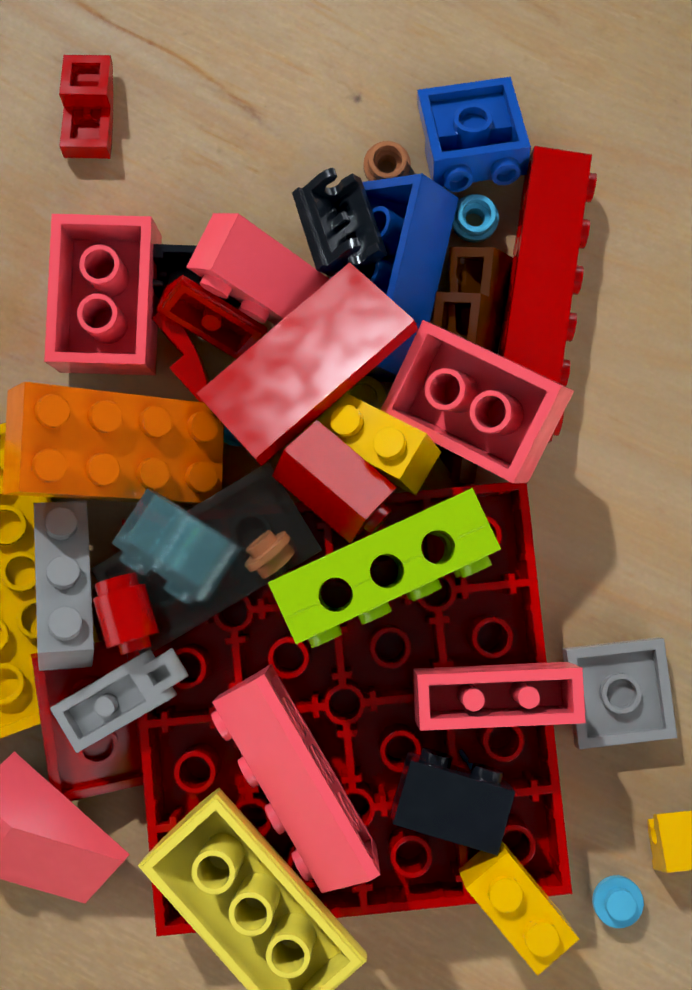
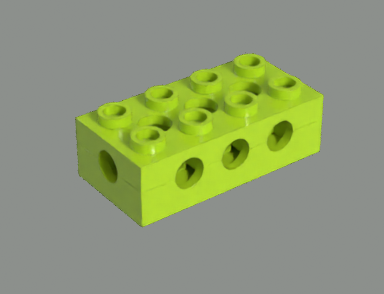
M473 488L280 576L268 582V585L295 644L308 639L311 648H314L342 635L339 624L356 616L359 617L361 624L364 625L390 613L392 610L388 602L406 594L408 600L416 601L442 588L438 580L440 577L453 572L456 578L460 576L465 578L491 566L492 563L488 555L501 550V547ZM427 534L437 536L444 545V554L440 561L435 564L429 562L422 553V541ZM378 556H388L397 565V577L388 586H378L371 578L370 567ZM331 578H341L351 587L349 602L339 608L328 606L321 597L322 585Z

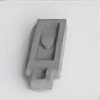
M173 648L157 657L154 656L151 649H148L55 704L50 710L75 752L78 753L176 696L177 693L173 685L189 675Z

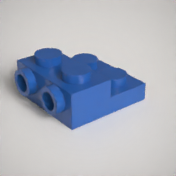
M511 77L417 90V106L425 136V156L431 180L442 187L445 186L450 192H461L469 188L473 182L493 180L497 185H509L515 182L521 175H527L531 145Z

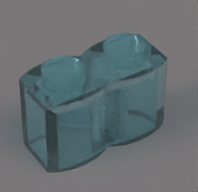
M146 489L112 542L113 545L123 551L119 557L122 563L145 576L150 569L167 580L163 587L164 590L191 605L194 598L201 602L210 599L242 549L241 546L158 492Z

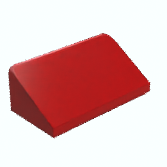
M184 275L167 285L162 292L156 310L235 359L247 351L267 332V327Z

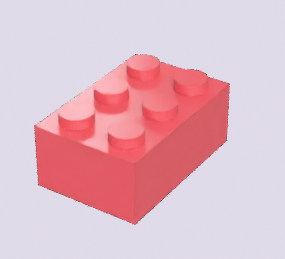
M52 214L44 362L58 372L156 376L158 327L151 318L158 313L156 310L159 298L153 289V279H157V265L153 259V244H161L162 235L152 217Z
M422 320L381 411L427 433L434 443L513 484L528 483L574 390L450 331Z

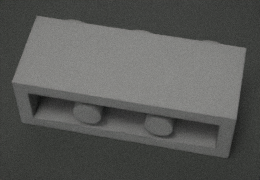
M87 501L34 503L39 671L92 667L94 639Z

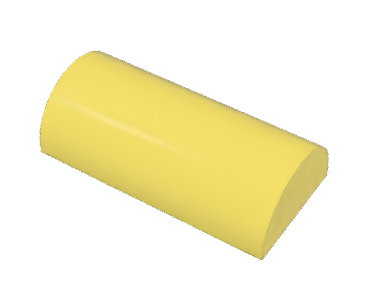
M220 788L207 796L176 824L138 865L247 990H335L367 962V952Z

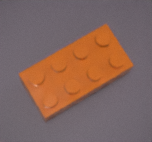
M23 382L9 389L7 394L2 494L184 506L221 504L224 425L203 402Z

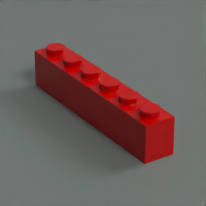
M534 146L529 157L527 175H524L498 355L566 387L570 374V360L564 359L566 341L571 342L573 340L577 324V313L570 312L572 295L579 294L584 274L583 266L577 265L579 248H585L590 231V220L583 219L585 203H590L593 199L597 174L590 173L592 154ZM564 412L548 443L552 441L553 435L559 436Z

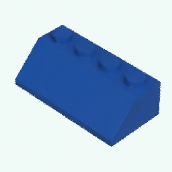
M423 173L362 182L388 254L363 274L415 320L419 329L422 320L429 323L431 320L459 198ZM417 331L366 376L373 377L380 382H394Z

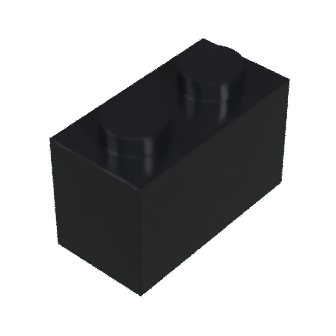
M422 748L420 755L407 751L390 810L392 824L498 856L515 796V790L506 780L502 779L504 772L480 763H473L471 770L452 765V756L434 749Z

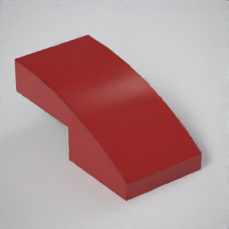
M63 55L59 90L64 106L59 144L63 157L111 159L113 135V62L111 55Z
M158 312L151 319L183 355L169 368L199 402H202L196 393L210 382L203 360L184 328Z

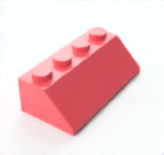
M273 665L267 666L218 695L212 701L216 708V711L211 713L212 720L225 741L233 738L243 757L238 759V764L249 785L252 788L260 785L270 802L264 808L272 826L279 835L287 832L297 849L291 855L302 878L306 882L314 879L321 893L369 882L380 876L375 841Z

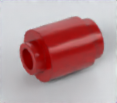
M128 573L96 583L95 589L98 597L93 598L106 648L118 646L120 656L151 647L152 644L149 636L159 633L146 584L139 583L137 573Z

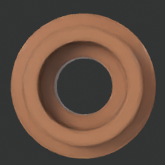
M382 141L376 143L367 151L364 157L363 169L368 181L408 176L410 173L411 161L409 154L405 148L396 142ZM384 161H389L394 164L395 170L391 173H384L378 166Z
M271 530L266 531L247 547L246 552L250 557L244 566L249 572L256 571L262 579L271 576L294 555L295 550L289 544L291 537L286 531L276 535Z

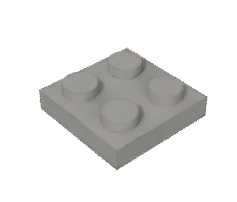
M656 637L562 648L564 662H570L583 668L586 723L572 724L575 747L587 749L677 738L664 638Z

